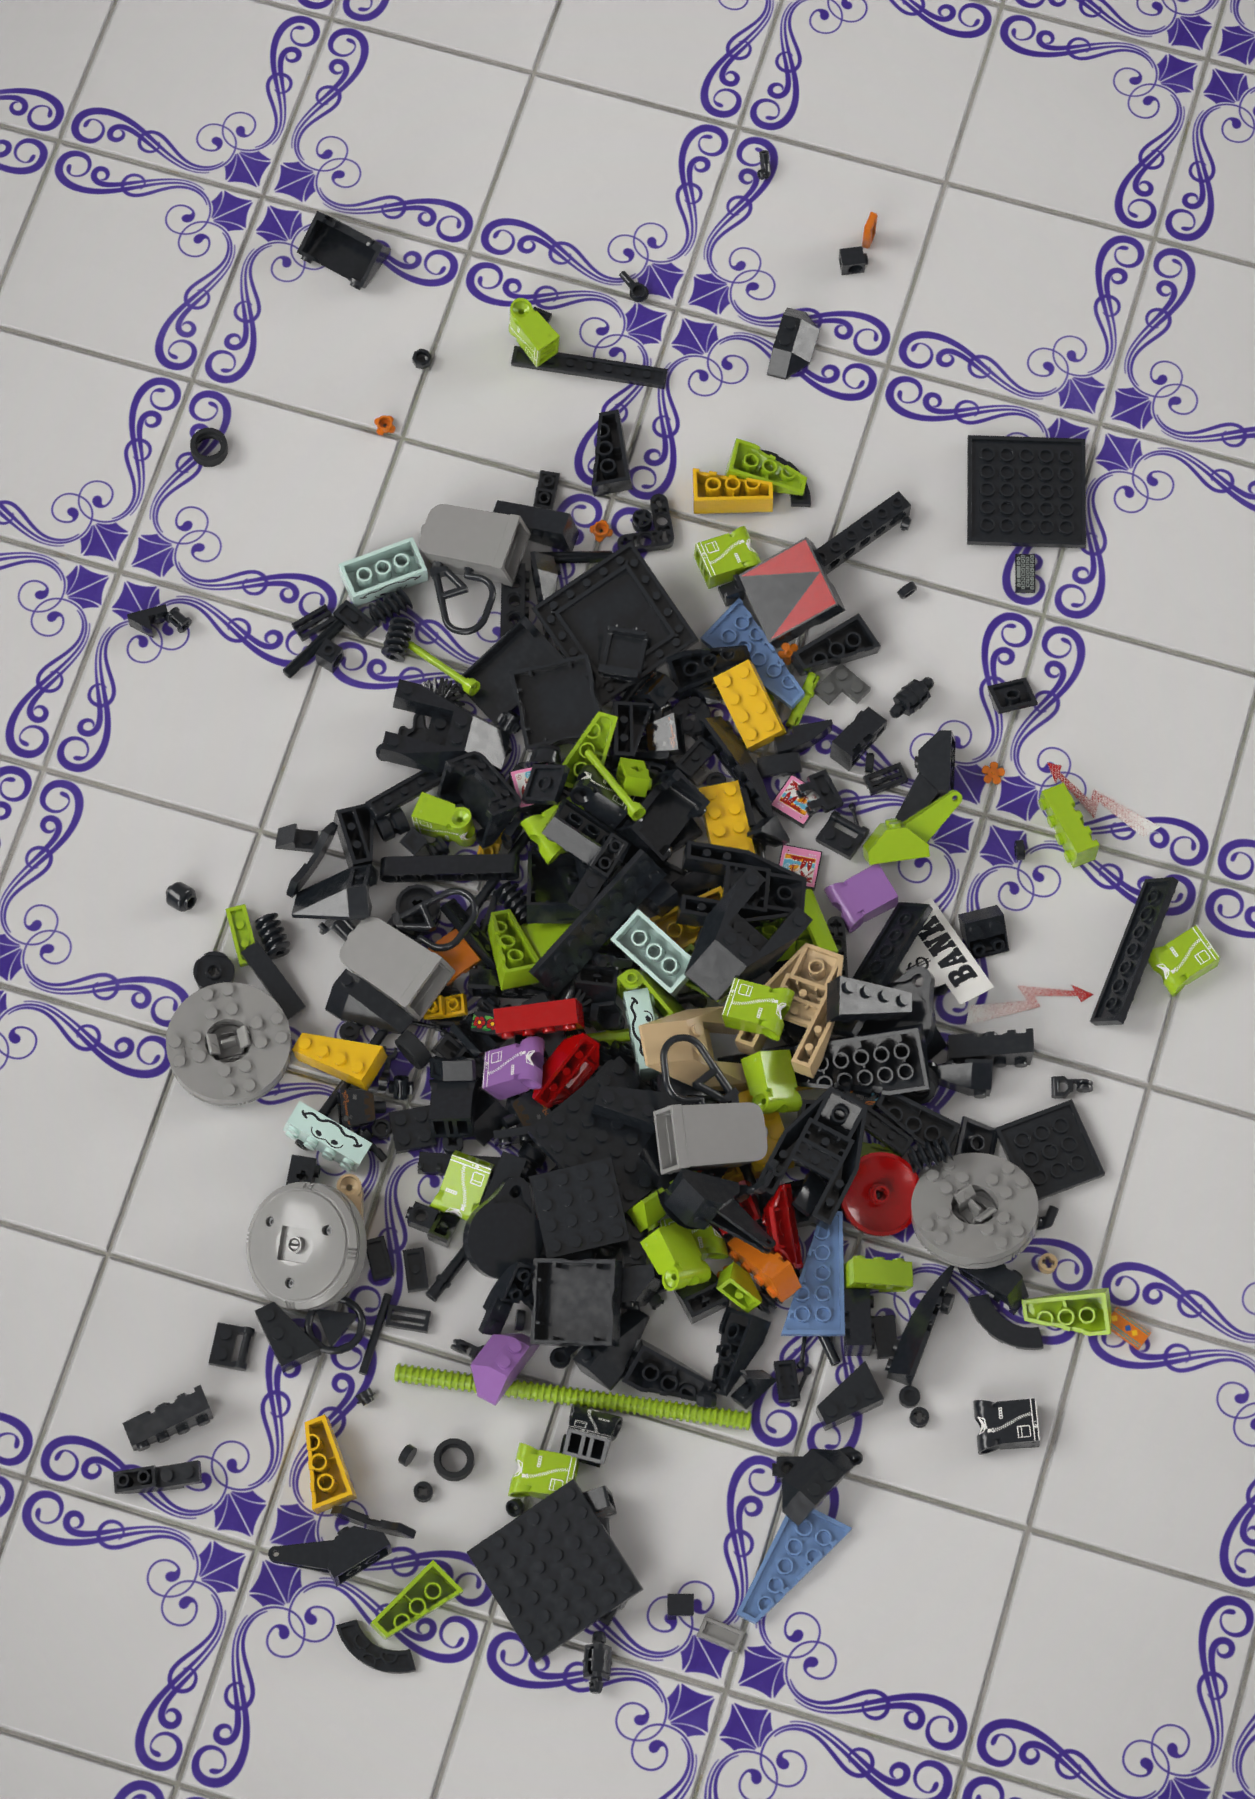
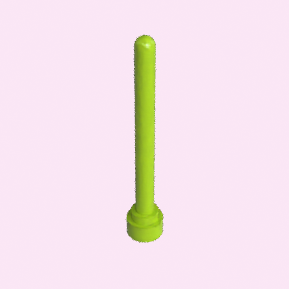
M408 641V649L460 683L464 692L473 696L479 691L480 682L474 678H465L414 642Z
M586 750L585 756L625 803L628 810L627 813L634 821L641 819L646 813L645 808L640 803L633 802L592 750Z

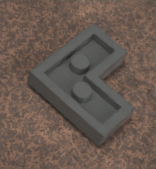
M840 663L814 689V693L828 705L841 692L858 704L870 692L871 688Z

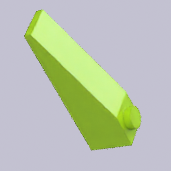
M736 438L724 476H729L730 474L745 480L746 478L769 481L772 482L773 492L803 496L807 477L788 465L784 466L775 460V456L767 455L760 450L761 447Z
M600 711L597 712L562 763V765H567L570 768L565 783L566 787L573 788L582 767L593 765L585 756L586 750H592L604 765L618 719L617 716Z
M1109 1288L1088 1289L1021 1300L1024 1321L1083 1333V1335L1087 1336L1111 1334Z

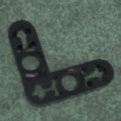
M655 494L650 499L654 530L621 535L617 540L618 549L624 546L623 543L625 541L627 543L632 541L635 545L634 540L636 539V548L639 553L664 550L672 547L674 533L666 496ZM656 501H660L662 504V511L658 512ZM663 517L668 522L665 525H659L656 521L658 518ZM662 531H666V538L668 539V542H664V540L662 539ZM642 538H649L651 544L644 546L640 543V540Z

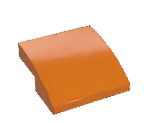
M454 929L435 943H449L457 936L458 930ZM464 938L456 947L448 951L439 952L428 948L431 952L441 956L456 971L447 983V986L481 961Z

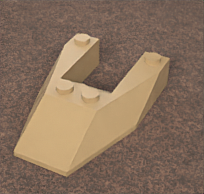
M805 943L774 974L765 986H769L772 989L788 988L795 992L790 1010L783 1020L805 1027L807 1030L791 1063L795 1072L814 1078L823 1060L835 1021L827 1022V983L838 976H842L844 956ZM740 1030L735 1043L739 1052L752 1055L762 1050L768 1037L764 1034L760 1035Z
M724 1006L684 1010L638 1026L647 1067L662 1073L660 1052L663 1044L674 1035L688 1034L700 1040L732 1088L736 1087L739 1092L749 1090L742 1063L719 1062L714 1059L710 1033L736 1035L740 1031L725 1027L722 1017ZM681 1041L674 1043L669 1048L667 1059L670 1077L692 1086L693 1081L710 1069L693 1044ZM715 1076L705 1083V1085L716 1091H724Z

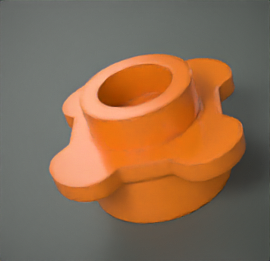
M383 415L374 420L375 425H377L376 432L378 435L395 432L396 428L393 426L392 416Z
M605 520L598 521L590 526V532L595 535V540L598 542H602L605 537H611L613 534V530L609 529V525Z

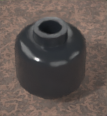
M176 882L167 888L166 902L169 906L180 912H185L194 907L197 898L193 888L182 882Z

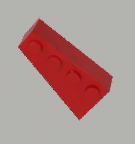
M576 998L493 1009L495 1033L499 1037L502 1036V1039L514 1038V1035L533 1036L535 1033L548 1034L555 1031L585 1029L582 1004Z

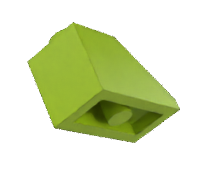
M731 1263L720 1272L716 1289L746 1313H749L762 1303V1298L750 1274L737 1263Z

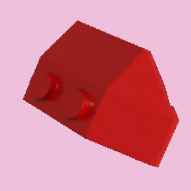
M585 1033L564 1039L542 1066V1088L534 1089L532 1098L548 1109L564 1102L581 1088L598 1068L600 1043Z
M783 1184L778 1187L774 1196L771 1197L764 1207L762 1221L764 1226H766L767 1233L775 1240L776 1245L772 1251L779 1253L783 1257L784 1262L788 1260L792 1264L793 1269L803 1268L795 1210L791 1204L793 1201L791 1184Z

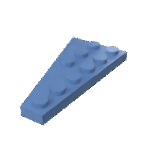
M740 597L701 637V642L709 648L746 645L752 663L766 691L791 710L805 697V692L786 668L784 661L780 659L773 645L768 642L766 635L754 621L752 614L746 609Z
M837 1211L828 1230L818 1225L816 1226L799 1278L801 1288L794 1293L781 1336H845L843 1211Z
M815 1509L799 1526L785 1516L736 1615L756 1625L852 1528Z

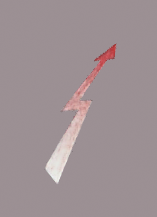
M1047 762L1055 784L1057 778H1059L1094 819L1098 803H1100L1142 837L1160 828L1159 825L1096 790H1093L1089 800L1060 773L1061 765Z
M1017 985L1027 1001L970 1005L966 1025L1039 1008L1040 1005L1035 996H1078L1082 1002L1094 994L1073 985L1071 986L1074 991Z

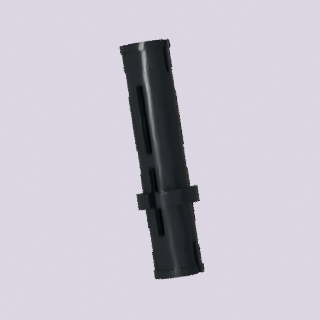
M464 1246L450 1261L441 1275L438 1274L436 1276V1281L425 1293L432 1301L436 1302L443 1291L451 1286L450 1282L468 1261Z

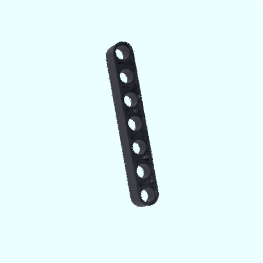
M515 854L388 856L380 860V880L386 883L515 880L519 878L520 857Z

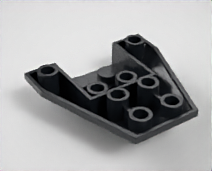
M372 864L350 867L299 891L296 894L292 918L364 920L370 918L372 904L368 892L371 886L377 885L378 870Z

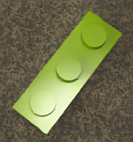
M243 904L225 909L240 967L248 966L240 952L255 943L246 905Z

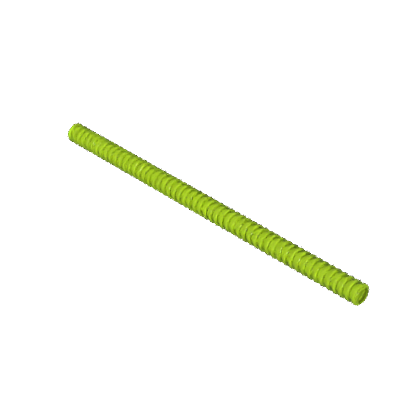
M398 1363L395 1368V1382H399V1380L402 1383L407 1381L408 1384L415 1382V1385L421 1383L422 1386L428 1384V1387L435 1385V1388L441 1386L443 1389L445 1387H448L450 1390L451 1388L455 1390L461 1389V1391L466 1389L468 1392L473 1390L474 1393H477L472 1373L470 1375H467V1372L460 1374V1371L454 1373L453 1370L447 1372L446 1369L440 1371L439 1368L434 1370L432 1367L430 1369L424 1367L423 1369L421 1366L416 1368L414 1365L408 1367L407 1364L401 1366V1363ZM519 1379L514 1381L504 1394L508 1398L514 1396L515 1399L517 1397H520V1399L527 1398V1400L534 1399V1401L538 1399L540 1402L546 1400L547 1403L553 1401L554 1404H557V1402H560V1405L567 1403V1406L574 1404L582 1407L587 1406V1408L593 1407L595 1410L596 1408H600V1410L604 1408L606 1411L611 1409L613 1412L618 1410L620 1413L626 1411V1414L633 1412V1415L640 1413V1416L646 1414V1417L653 1415L654 1418L659 1416L661 1419L666 1417L668 1420L669 1418H673V1420L677 1418L679 1421L684 1419L686 1422L691 1420L693 1423L699 1421V1424L706 1422V1425L713 1423V1426L719 1424V1427L726 1425V1428L732 1426L734 1429L739 1427L741 1430L742 1428L749 1430L752 1417L751 1411L744 1413V1410L738 1412L737 1409L731 1411L730 1408L724 1410L723 1407L718 1409L716 1406L715 1408L700 1407L697 1404L693 1406L691 1403L685 1405V1402L678 1404V1401L671 1403V1400L665 1402V1399L658 1401V1398L652 1400L650 1397L645 1399L643 1396L642 1398H638V1396L634 1398L632 1395L627 1397L625 1394H622L620 1396L619 1393L613 1395L612 1392L605 1394V1391H602V1393H599V1390L592 1392V1389L586 1391L585 1388L579 1390L577 1387L576 1389H572V1387L566 1388V1386L559 1387V1385L554 1387L552 1384L547 1386L546 1383L540 1385L539 1382H536V1384H533V1381L526 1383V1380H523V1382H520Z

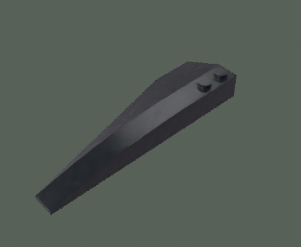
M923 1023L858 1033L857 1036L832 1037L829 1039L823 1060L814 1078L795 1072L797 1086L828 1089L831 1086L834 1089H841L843 1091H861L863 1093H881L883 1095L930 1089L927 1044ZM800 1043L762 1049L761 1051L790 1050L791 1058H793ZM740 1053L718 1057L717 1060L719 1062L741 1063V1059L750 1055Z

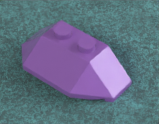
M523 1333L493 1334L471 1363L477 1396L496 1406L540 1345L530 1344V1337Z

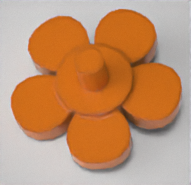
M784 642L781 644L782 650L778 651L777 654L780 659H783L785 665H790L792 653L798 650V646L794 643L789 645V643Z
M991 762L990 767L985 765L982 768V773L985 774L984 782L990 783L992 781L995 785L1001 782L1000 777L1004 776L1005 770L998 768L997 762Z

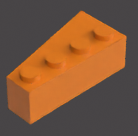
M734 1237L727 1243L730 1250L728 1254L735 1263L739 1261L741 1267L753 1275L754 1280L759 1286L764 1285L766 1287V1291L773 1299L777 1297L783 1303L801 1288L792 1264L788 1260L784 1262L783 1257L779 1253H774L771 1250L769 1254H764L737 1237Z

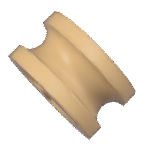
M1050 1253L1043 1254L1038 1261V1269L1044 1274H1051L1058 1265L1057 1258ZM1046 1259H1049V1262L1053 1263V1265H1051L1050 1268H1047L1046 1264H1043Z

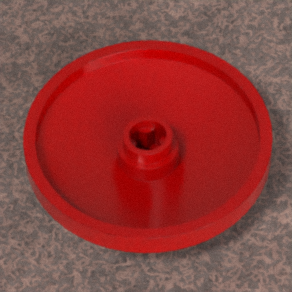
M874 1152L860 1157L859 1170L840 1205L847 1220L856 1229L865 1234L889 1236L899 1233L912 1223L911 1200L919 1177L916 1171L913 1173L911 1165L906 1160L895 1154ZM876 1191H879L880 1193L879 1198H877Z

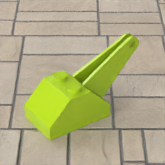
M951 790L903 822L897 821V818L886 819L885 823H880L863 844L864 859L869 865L930 857L929 844L927 842L962 802V795L957 790ZM956 795L957 798L952 800V797Z

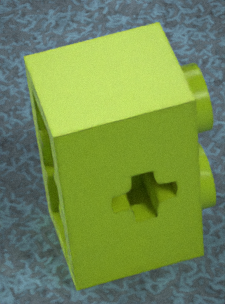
M620 757L616 772L618 783L628 795L646 797L647 790L651 789L652 779L649 777V770L646 768L644 761Z

